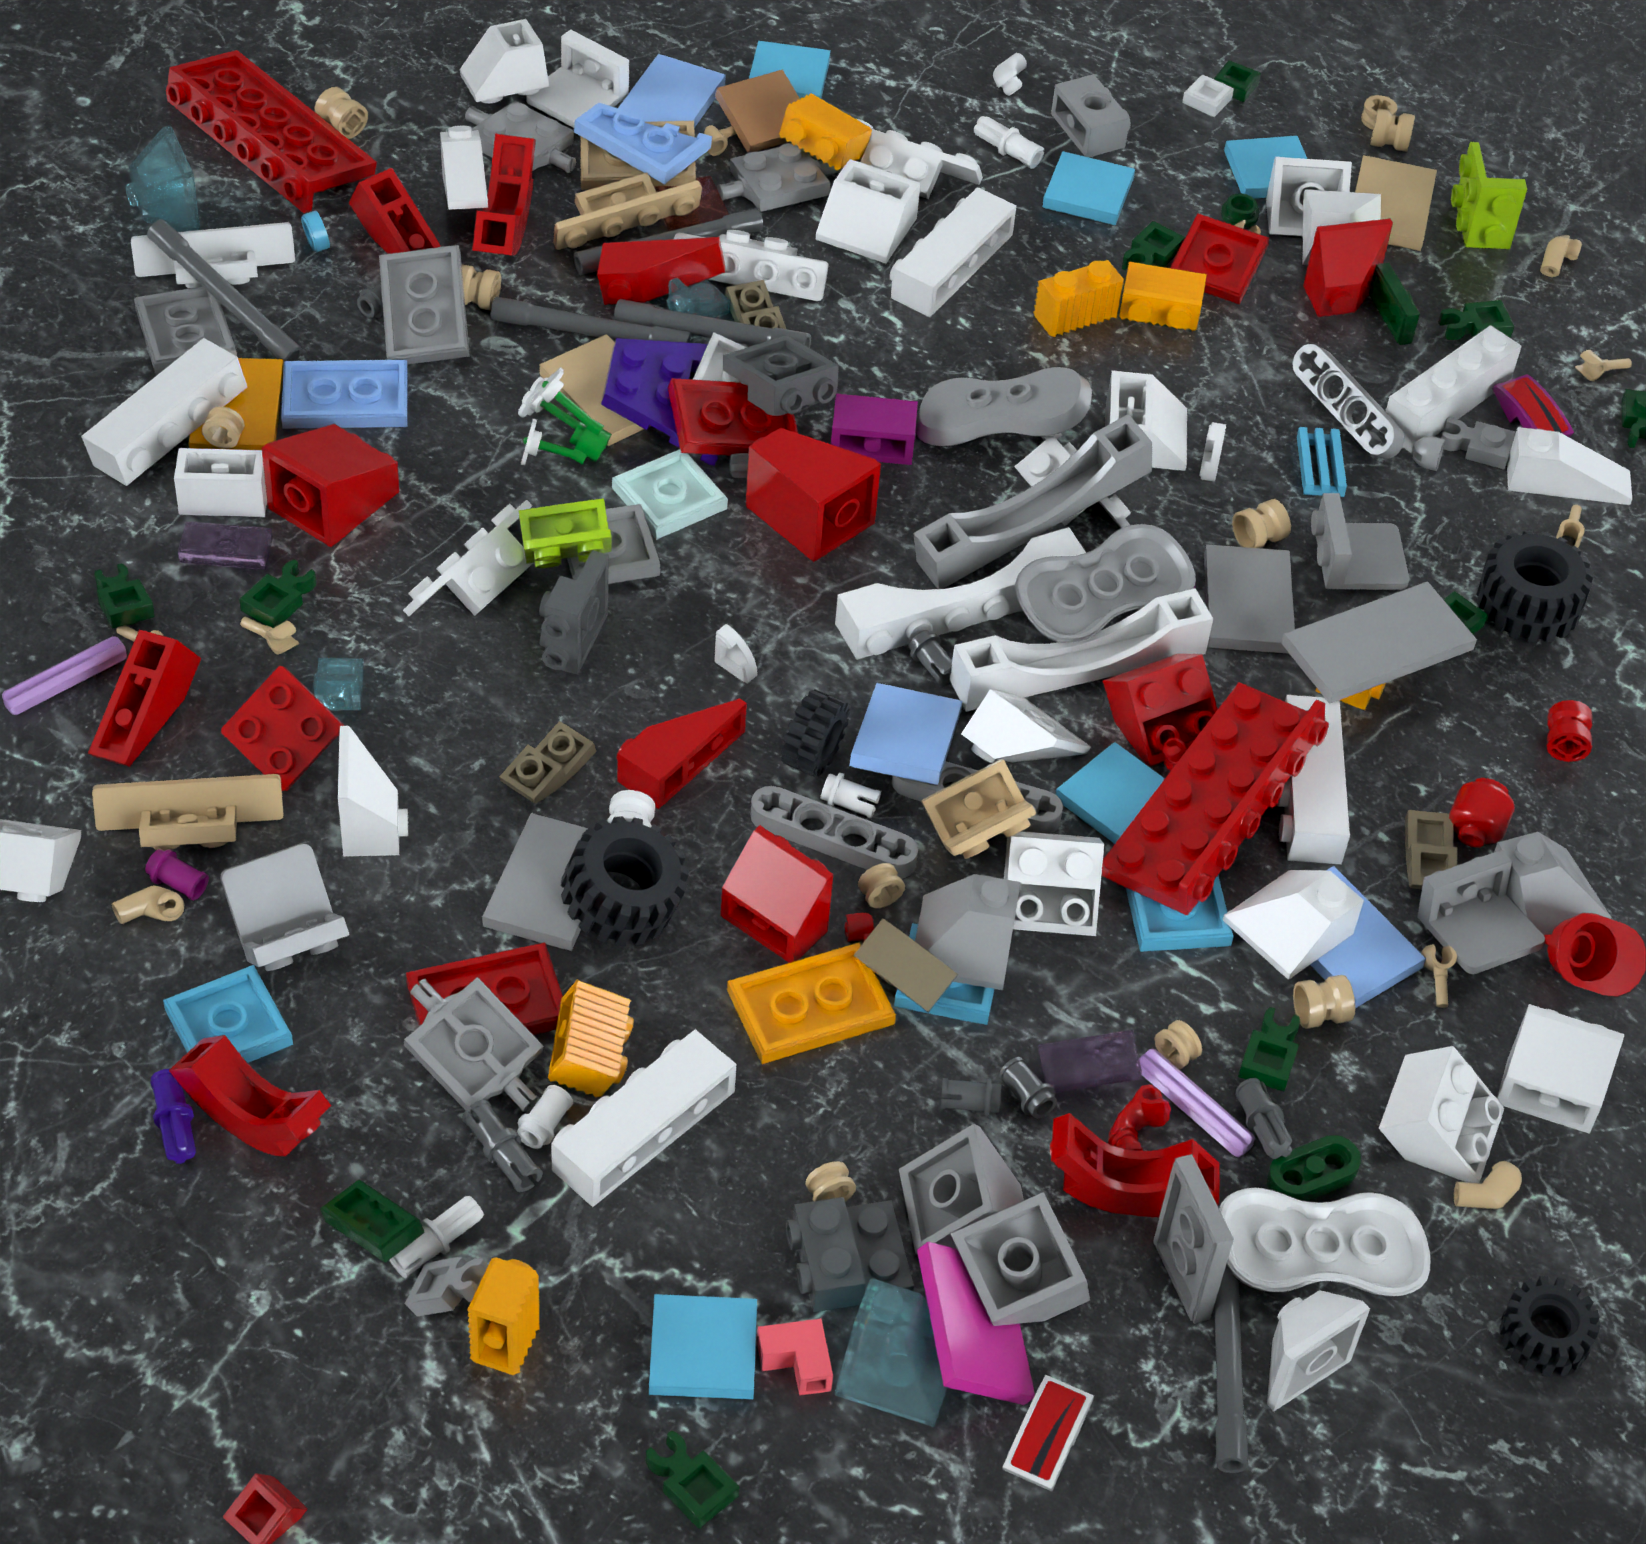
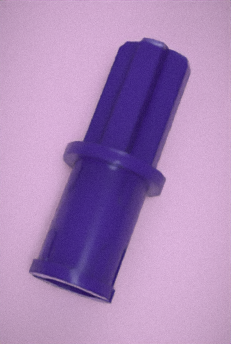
M163 1069L154 1073L150 1081L157 1108L153 1115L154 1123L158 1128H161L166 1158L174 1160L176 1164H183L187 1159L193 1158L196 1153L190 1124L194 1117L193 1109L189 1104H186L184 1090L169 1072V1069Z

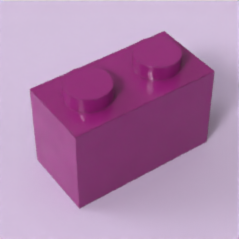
M836 394L831 445L876 459L878 462L912 465L918 401Z

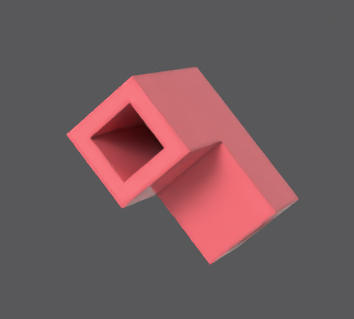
M821 1318L760 1326L757 1328L756 1344L761 1371L794 1367L799 1396L831 1391L833 1372Z

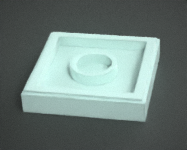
M680 449L612 478V489L627 506L641 504L649 531L656 540L727 509L728 498L688 453H681Z

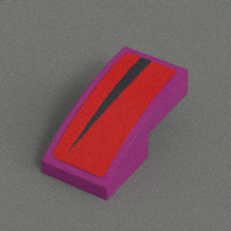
M1528 374L1497 384L1492 388L1510 423L1519 420L1523 428L1560 432L1567 437L1574 433L1570 423L1553 398Z

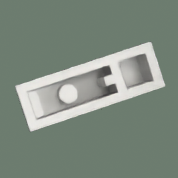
M453 126L448 128V132H440L442 175L448 209L488 208L479 130L472 131V128L469 126Z
M1517 428L1507 460L1508 491L1626 505L1631 504L1630 470L1560 432Z

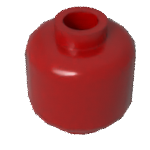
M1478 778L1475 781L1463 784L1458 790L1449 813V819L1453 823V830L1458 834V839L1462 843L1476 848L1483 847L1484 844L1499 842L1505 836L1514 813V801L1510 797L1508 789L1493 779Z

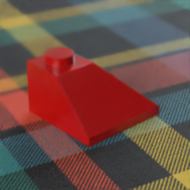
M1391 218L1318 226L1316 228L1303 287L1318 317L1355 313L1367 298L1376 265L1383 264L1393 226Z

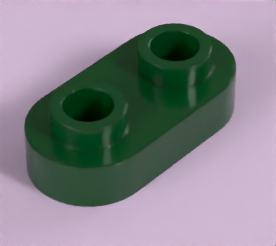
M1337 1135L1325 1136L1294 1148L1289 1156H1280L1272 1161L1267 1176L1268 1189L1301 1201H1309L1350 1184L1357 1175L1361 1164L1360 1151L1352 1141ZM1326 1164H1334L1338 1166L1339 1169H1331ZM1286 1180L1293 1181L1297 1185H1291L1287 1183Z

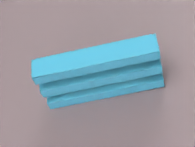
M1299 427L1297 444L1303 495L1322 496L1323 493H1340V497H1344L1347 484L1339 429H1331L1330 434H1324L1323 428H1315L1314 434H1310L1307 427ZM1309 445H1315L1320 485H1314ZM1326 446H1329L1334 486H1330Z

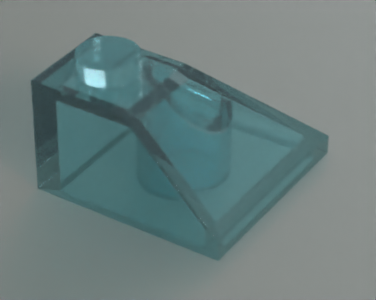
M171 125L163 127L129 166L131 183L125 184L129 204L131 207H138L145 222L153 224L157 220L164 219L177 232L200 230L194 173Z
M870 1278L854 1321L835 1396L934 1427L948 1387L943 1385L927 1300L920 1293Z

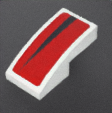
M1045 1375L1008 1453L1003 1470L1053 1491L1072 1445L1074 1446L1094 1395Z

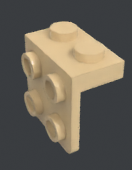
M1000 759L921 800L946 850L953 856L963 854L965 859L986 850L989 847L987 840L999 833H1004L1006 837H1010L1025 830L1031 825L1028 818L1036 814L1033 805L1024 800L1004 759Z

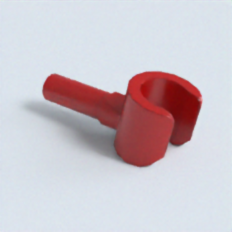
M868 913L846 915L847 922H845L844 929L847 942L862 941L864 943L874 930L872 916Z

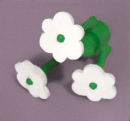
M561 367L549 378L539 377L533 383L530 391L522 399L523 404L518 411V415L523 418L527 414L538 413L544 408L575 429L569 443L576 447L571 449L541 440L542 432L535 430L537 419H533L529 435L523 439V443L526 446L521 465H525L528 454L536 456L538 449L569 457L583 465L586 458L596 463L612 436L611 433L603 429L604 425L592 419L560 391L564 385L559 380L564 374V370ZM553 398L556 399L561 405H563L581 422H579L578 420L564 412L562 409H560L550 401Z

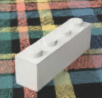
M978 187L966 199H960L955 209L945 219L941 218L936 223L933 231L924 239H919L914 245L913 250L904 259H898L890 272V280L892 281L891 298L931 317L1013 235L1016 205Z
M1490 325L1389 397L1386 413L1399 425L1404 433L1403 448L1412 453L1415 450L1414 445L1419 439L1425 436L1434 437L1443 431L1447 418H1461L1494 394L1492 388L1495 385L1511 380L1521 345Z
M205 338L200 340L81 436L93 466L122 484L129 485L207 420L210 410L215 407H224L248 387L238 357Z
M1287 695L1285 702L1306 711L1310 709L1315 700L1324 702L1325 721L1329 723V728L1323 742L1318 747L1313 746L1306 755V761L1301 772L1296 777L1291 776L1284 785L1282 796L1277 803V806L1284 807L1285 815L1282 814L1280 818L1279 841L1286 842L1288 861L1342 864L1350 831L1340 700L1329 704L1324 697Z
M696 1029L681 1041L678 1039L674 1040L664 1049L661 1056L646 1069L641 1067L634 1071L622 1088L611 1096L600 1098L593 1105L588 1115L575 1125L569 1124L557 1133L551 1143L552 1171L587 1203L594 1207L735 1092L737 1064Z

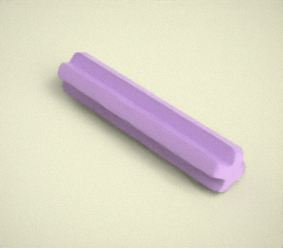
M112 636L5 690L2 694L4 705L12 715H18L124 661L127 657L125 646L118 637Z
M1149 1049L1139 1058L1136 1067L1137 1071L1232 1155L1240 1158L1251 1149L1255 1140L1254 1135L1156 1049Z

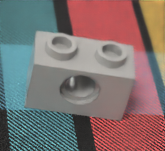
M1094 74L1055 84L1051 115L1085 157H1093L1125 148L1127 134L1131 126L1129 114L1125 109L1121 108L1112 97L1109 89L1104 87Z

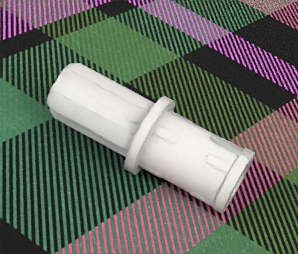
M981 116L974 127L975 135L998 147L1001 155L1008 154L1031 169L1040 163L1044 155V148L1020 135L1017 128L1012 127L1008 129L990 117Z
M465 1196L433 1221L428 1218L422 1220L421 1224L425 1233L390 1259L393 1267L402 1277L408 1278L420 1266L440 1252L443 1254L450 1251L449 1243L479 1222L484 1214L480 1206L471 1196Z

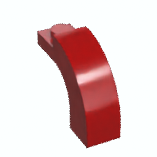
M495 134L490 184L487 195L488 208H483L482 211L476 212L473 251L513 256L518 253L530 210L534 181L532 179L536 139Z
M226 1035L203 1038L169 1069V1072L186 1093L216 1123L249 1146L275 1156H287L303 1139L316 1131L321 1124L318 1118L331 1106L320 1090L291 1093L281 1090L266 1081L244 1060Z
M1071 1113L1053 1118V1134L1050 1143L1051 1161L1064 1171L1063 1190L1075 1199L1089 1206L1115 1214L1152 1218L1160 1217L1175 1158L1192 1154L1217 1206L1219 1205L1220 1163L1194 1139L1152 1151L1127 1150L1104 1142Z

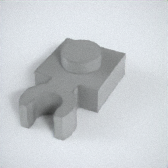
M1447 418L1441 439H1445L1444 450L1467 451L1465 457L1467 460L1505 469L1516 432L1476 421L1474 428H1470L1458 419Z
M462 1257L425 1263L405 1305L416 1316L453 1311L462 1298H465L468 1302L472 1301L478 1288L477 1284L482 1280L488 1264L482 1258H475L466 1262Z

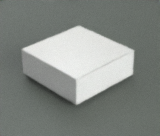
M1201 75L1184 92L1182 103L1215 117L1232 99L1234 89L1205 75Z

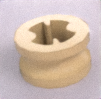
M1381 95L1371 96L1366 99L1361 116L1363 124L1373 129L1378 108L1389 110L1392 115H1395L1397 104L1394 100Z
M215 407L210 410L207 416V420L202 428V434L210 444L218 448H232L237 445L240 434L245 427L244 420L240 414L230 408Z
M881 863L871 867L862 874L858 881V887L862 894L866 895L865 899L870 907L882 908L899 899L905 891L904 882L897 876L898 872L890 863Z
M1174 1021L1168 1026V1030L1163 1029L1155 1036V1045L1158 1052L1178 1069H1182L1188 1065L1189 1060H1195L1202 1053V1045L1198 1035L1183 1021Z
M839 1161L826 1163L816 1168L808 1175L805 1183L810 1193H814L813 1201L844 1197L846 1202L856 1191L853 1179L848 1177L849 1171L847 1166Z

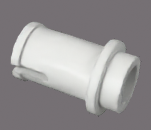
M839 773L838 776L829 774L820 799L827 801L828 806L833 807L836 804L872 818L876 810L875 806L859 799L862 798L878 804L881 791L846 780L843 773Z
M549 1085L530 1113L524 1114L519 1118L517 1133L525 1145L539 1149L543 1145H548L552 1142L554 1138L553 1130L566 1111L573 1105V1099L566 1090L556 1085Z

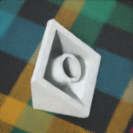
M1275 157L1266 197L1269 234L1303 237L1304 191L1350 192L1352 162Z

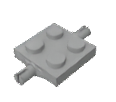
M513 101L495 114H487L475 106L469 107L466 111V121L477 125L472 128V131L479 130L482 153L493 158L495 134L534 138L536 142L532 171L548 164H553L567 173H570L575 168L576 158L562 152L573 144L574 130L558 123L556 120L548 118L517 101Z
M787 143L777 148L760 152H749L743 156L731 158L730 172L737 181L719 184L717 192L721 201L738 196L745 197L752 201L757 209L762 212L828 196L830 194V181L825 175L839 173L842 171V168L836 171L834 166L829 167L828 162L823 164V161L814 160L808 153H805L803 148L799 149L798 145L793 146L792 143Z
M478 977L462 991L445 999L433 989L426 979L421 980L419 986L416 984L412 988L410 994L429 1013L423 1024L404 1039V1046L465 1110L470 1111L472 1114L474 1111L470 1107L471 1104L482 1099L488 1100L490 1097L501 1094L504 1091L523 1112L529 1109V1105L532 1106L537 1101L538 1096L519 1077L523 1069L543 1052L544 1046Z

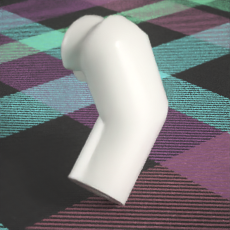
M1020 53L1013 54L999 64L993 72L998 88L1002 87L1004 93L1008 96L1022 87V82L1016 75L1027 66L1023 55Z

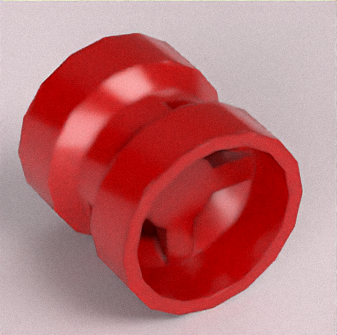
M1566 700L1554 704L1549 709L1547 715V725L1550 730L1547 735L1548 753L1553 758L1566 762L1579 761L1586 758L1592 749V736L1590 732L1592 727L1591 709L1586 704L1574 700Z

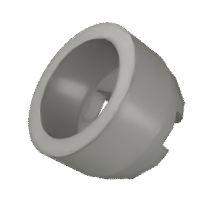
M1428 436L1419 439L1414 445L1413 459L1423 468L1437 471L1445 439Z

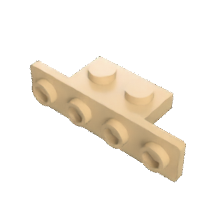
M644 173L576 193L575 204L580 216L557 222L554 228L553 243L557 250L567 247L577 248L587 241L603 236L613 237L629 228L639 225L649 226L656 223L659 219L673 215H686L699 207L702 186L697 180L656 192L648 173Z
M278 774L95 785L92 790L97 830L139 828L141 847H153L156 850H172L186 844H200L203 847L209 848L219 847L227 842L236 841L237 822L280 820L283 818L281 777Z

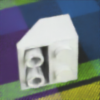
M526 19L490 26L460 68L461 77L476 102L495 103L502 100L503 96L517 93L519 95H532L537 93L540 88L549 87L543 44Z
M849 159L834 180L815 239L886 264L917 219L920 182Z
M1112 371L1106 402L1105 426L1129 414L1152 441V468L1185 471L1187 465V408L1151 374Z
M179 448L174 475L179 515L265 517L267 495L262 450Z
M1022 831L1007 837L1004 879L1021 882L1013 926L1014 930L1096 936L1104 843L1100 838Z
M1529 1004L1507 1059L1497 1099L1502 1106L1590 1134L1602 1107L1624 1034L1609 1030L1602 1025L1590 1024L1559 1014L1551 1009H1543Z
M1444 1047L1405 1055L1379 1129L1405 1160L1464 1182L1480 1183L1504 1107L1455 1047Z

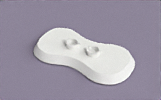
M1254 1187L1238 1190L1228 1195L1219 1208L1234 1238L1227 1264L1238 1280L1254 1289L1267 1292H1284L1315 1282L1333 1281L1344 1283L1372 1294L1401 1296L1421 1288L1429 1276L1430 1251L1420 1221L1405 1204L1383 1194L1373 1192L1359 1193L1332 1202L1318 1203L1301 1201L1273 1190Z

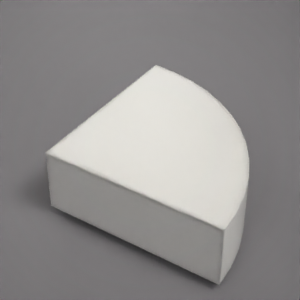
M1212 422V425H1209L1199 475L1202 480L1215 482L1226 429L1225 424Z
M725 624L716 631L715 663L748 684L757 676L756 662L749 647L740 635L729 625Z

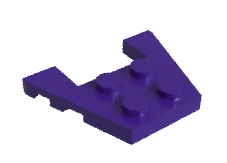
M616 338L601 405L646 430L650 425L669 435V443L680 448L668 385L671 378L689 379L690 371L696 373L708 344ZM702 454L700 460L715 466L719 455Z

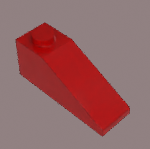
M389 168L358 183L349 204L369 236L387 254L441 247L393 168Z
M720 237L603 243L597 276L604 305L617 304L619 299L644 303L725 273L726 266Z
M139 629L88 754L130 767L184 701L201 658L177 639Z
M736 699L647 727L634 739L626 740L617 753V782L629 790L647 794L653 799L655 808L659 810L745 733L747 703L742 699Z

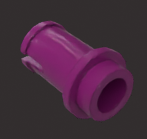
M162 849L156 850L146 864L145 872L150 875L151 882L155 884L163 882L193 901L203 894L209 882V875L179 860L176 852L171 849L165 851Z

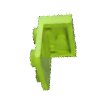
M1470 142L1467 154H1462L1460 158L1459 184L1453 185L1451 193L1452 207H1457L1458 210L1456 219L1457 231L1462 232L1465 247L1510 249L1527 192L1525 179L1487 178L1479 142Z
M604 498L518 510L526 564L535 563V567L539 569L551 568L561 565V559L578 557L579 562H586L592 550L601 553L612 552L611 530L608 528Z

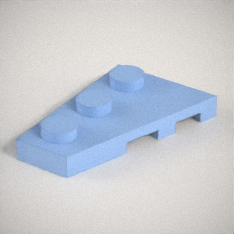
M597 103L578 117L574 125V133L638 170L648 173L650 177L664 185L711 149L712 136L699 133L697 138L679 133V126L666 123L663 128L645 123L642 115L602 103Z

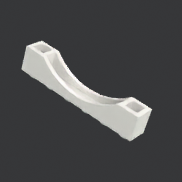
M1069 527L1031 538L1024 550L1009 565L993 575L971 584L948 589L917 590L876 583L838 594L835 624L857 660L871 655H879L888 650L908 645L917 634L923 631L941 635L951 631H960L971 625L988 620H996L1005 615L1022 611L1023 609L1016 594L1015 582L1018 574L1026 565L1044 557L1076 556L1084 554L1086 551Z
M1190 589L1156 597L1139 611L1082 641L1026 644L1009 641L995 635L954 645L950 682L967 712L978 709L990 689L1025 698L1120 675L1175 654H1206L1213 617L1197 590Z

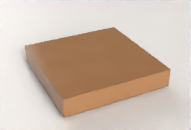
M783 69L717 88L715 97L747 153L787 143L786 138L781 139L779 135L785 111L789 103L792 104L793 101L796 102L800 98Z

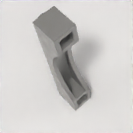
M1129 414L1094 432L1063 465L1026 491L985 509L965 513H949L913 533L917 563L937 589H944L1024 544L1031 538L1040 535L1152 472V441Z

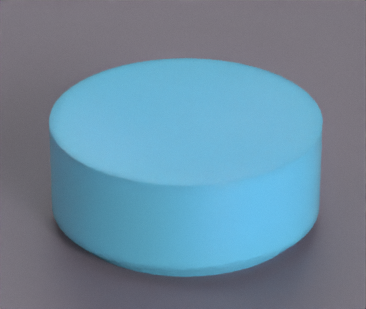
M315 210L303 214L301 222L312 250L319 252L330 248L328 234L319 213Z

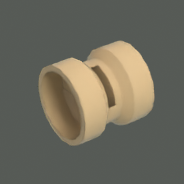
M331 87L325 90L316 101L315 113L346 138L351 139L364 129L368 120V111L359 102L351 100L349 94L341 88Z
M1378 108L1370 145L1382 147L1385 144L1393 145L1395 150L1407 152L1415 115L1403 113L1398 117L1392 115L1389 110Z
M462 264L465 305L472 301L480 309L491 311L495 296L499 297L500 272L487 269L484 272L477 273L473 266Z
M1276 499L1260 503L1256 510L1248 508L1237 512L1232 520L1233 532L1241 547H1264L1267 540L1276 542L1287 538L1291 530L1289 515L1283 504Z
M1331 976L1320 984L1313 980L1300 981L1294 986V1008L1296 1015L1300 1017V1024L1303 1028L1319 1027L1324 1020H1332L1337 1024L1353 1020L1355 1015V999L1352 986L1346 976Z

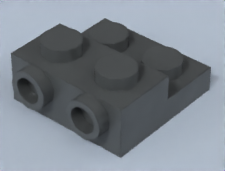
M787 335L723 355V371L738 379L742 384L748 385V401L763 409L769 415L795 414L805 405H815L819 402L828 403L837 394L839 365Z
M592 550L585 565H579L576 568L573 579L560 576L552 592L546 591L544 593L539 615L544 617V622L541 626L540 646L545 647L542 654L545 666L554 670L579 674L608 616V554Z
M844 1197L794 1204L793 1219L786 1220L787 1240L790 1250L799 1251L801 1263L796 1264L797 1282L801 1294L809 1293L813 1312L913 1297L914 1284L892 1200L846 1207Z

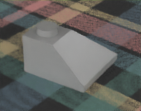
M1539 832L1497 843L1494 852L1502 850L1512 860L1506 895L1543 935L1552 934L1560 922L1583 912L1595 913L1611 919L1610 914L1566 848Z
M973 874L923 896L915 942L958 974L953 982L1003 990L1021 882Z
M972 1124L899 1169L916 1255H918L917 1250L928 1241L957 1249L951 1233L1024 1201L1020 1183L981 1127L976 1124Z
M1044 1192L951 1233V1237L993 1326L1046 1321L1090 1301L1085 1275Z

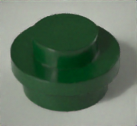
M1242 193L1231 195L1223 204L1221 216L1226 223L1235 225L1245 220L1244 228L1256 224L1260 214L1256 200Z

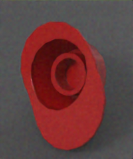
M1583 912L1560 922L1552 934L1544 935V943L1548 945L1549 962L1553 969L1564 980L1574 986L1601 995L1617 997L1630 992L1639 984L1646 970V948L1638 932L1624 923L1598 914Z

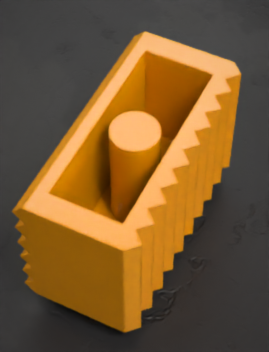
M810 93L809 96L806 95L796 102L793 101L792 104L789 103L779 135L781 139L786 138L787 142L791 141L793 146L798 145L799 149L803 148L805 153L810 152L811 156L816 155L817 160L822 159L823 164L828 162L829 167L834 166L837 171L843 168L849 159L856 161L863 157L872 129Z
M1109 260L1094 261L1089 266L1069 272H1058L1053 277L1038 281L1039 287H1037L1038 293H1036L1037 299H1035L1034 316L1047 333L1053 337H1056L1057 334L1063 335V332L1069 333L1070 330L1076 331L1077 327L1083 329L1084 325L1097 324V321L1103 322L1104 319L1117 318L1124 279Z
M1129 262L1119 317L1122 320L1128 318L1130 321L1151 322L1153 325L1159 323L1160 326L1166 324L1169 328L1171 326L1176 329L1183 328L1184 330L1189 328L1193 332L1197 330L1207 274Z
M578 979L561 998L548 1074L550 1082L557 1081L559 1085L566 1084L568 1088L575 1087L577 1091L593 1094L595 1098L602 1097L612 1084L617 1085L620 1083L628 1063L627 1057L621 1055L624 1048L623 1045L631 1034L634 1023L633 1017L627 1015L631 1002L629 998Z
M495 1257L491 1258L467 1309L469 1312L467 1315L469 1317L468 1327L470 1328L468 1331L470 1333V1359L475 1363L515 1375L520 1373V1365L524 1364V1357L528 1355V1348L532 1347V1339L536 1338V1331L540 1330L539 1276L536 1270H533L532 1267L522 1261L515 1259L506 1261Z

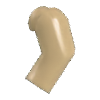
M1569 235L1557 236L1551 239L1545 251L1540 269L1541 273L1549 277L1558 276L1564 257L1570 260L1578 259L1582 246L1581 241L1569 239Z
M154 885L112 903L114 914L120 924H124L142 915L162 921H173L182 915L185 906L179 894Z
M1501 1161L1492 1167L1493 1171L1483 1183L1456 1182L1454 1188L1455 1206L1486 1209L1502 1208L1520 1189L1522 1176L1519 1168L1510 1162Z

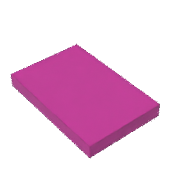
M926 1242L917 1250L944 1387L1021 1405L1027 1404L1035 1397L1020 1324L993 1326L958 1250L933 1242Z

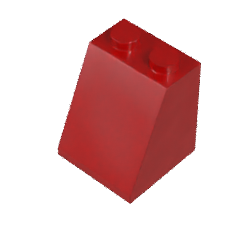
M336 424L273 441L262 447L268 509L329 547H333L400 492L398 462L389 454L380 452L362 441L356 434L349 433Z
M779 428L766 437L757 439L749 446L746 507L810 560L815 562L875 524L881 463L876 459Z

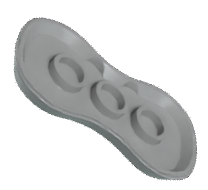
M1063 367L1042 369L1022 377L1000 381L953 378L934 385L925 394L917 413L915 430L920 440L936 446L958 445L997 433H1019L1030 436L1055 435L1073 428L1082 421L1091 405L1092 389L1087 379L1076 371Z
M1134 524L1117 530L1099 547L1087 553L1076 556L1044 557L1030 562L1018 574L1015 588L1023 611L1036 629L1050 640L1066 643L1082 641L1094 636L1114 617L1130 610L1141 609L1156 597L1194 589L1196 578L1188 555L1169 533L1153 525Z

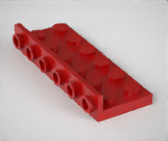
M238 50L169 67L168 85L166 87L167 101L301 212L307 213L312 211L314 193L375 175L377 162Z
M1239 682L1104 857L1101 876L1188 916L1198 901L1204 902L1209 897L1214 886V880L1221 870H1228L1236 858L1238 847L1243 840L1254 836L1259 827L1261 816L1268 807L1273 808L1278 803L1288 779L1291 776L1296 777L1301 772L1306 761V755L1313 746L1318 747L1325 739L1329 728V723L1325 721V703L1315 700L1310 709L1306 711Z

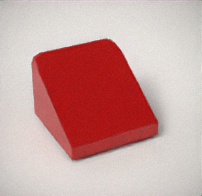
M255 1473L223 1515V1518L250 1544H272L300 1520L308 1508L275 1477Z

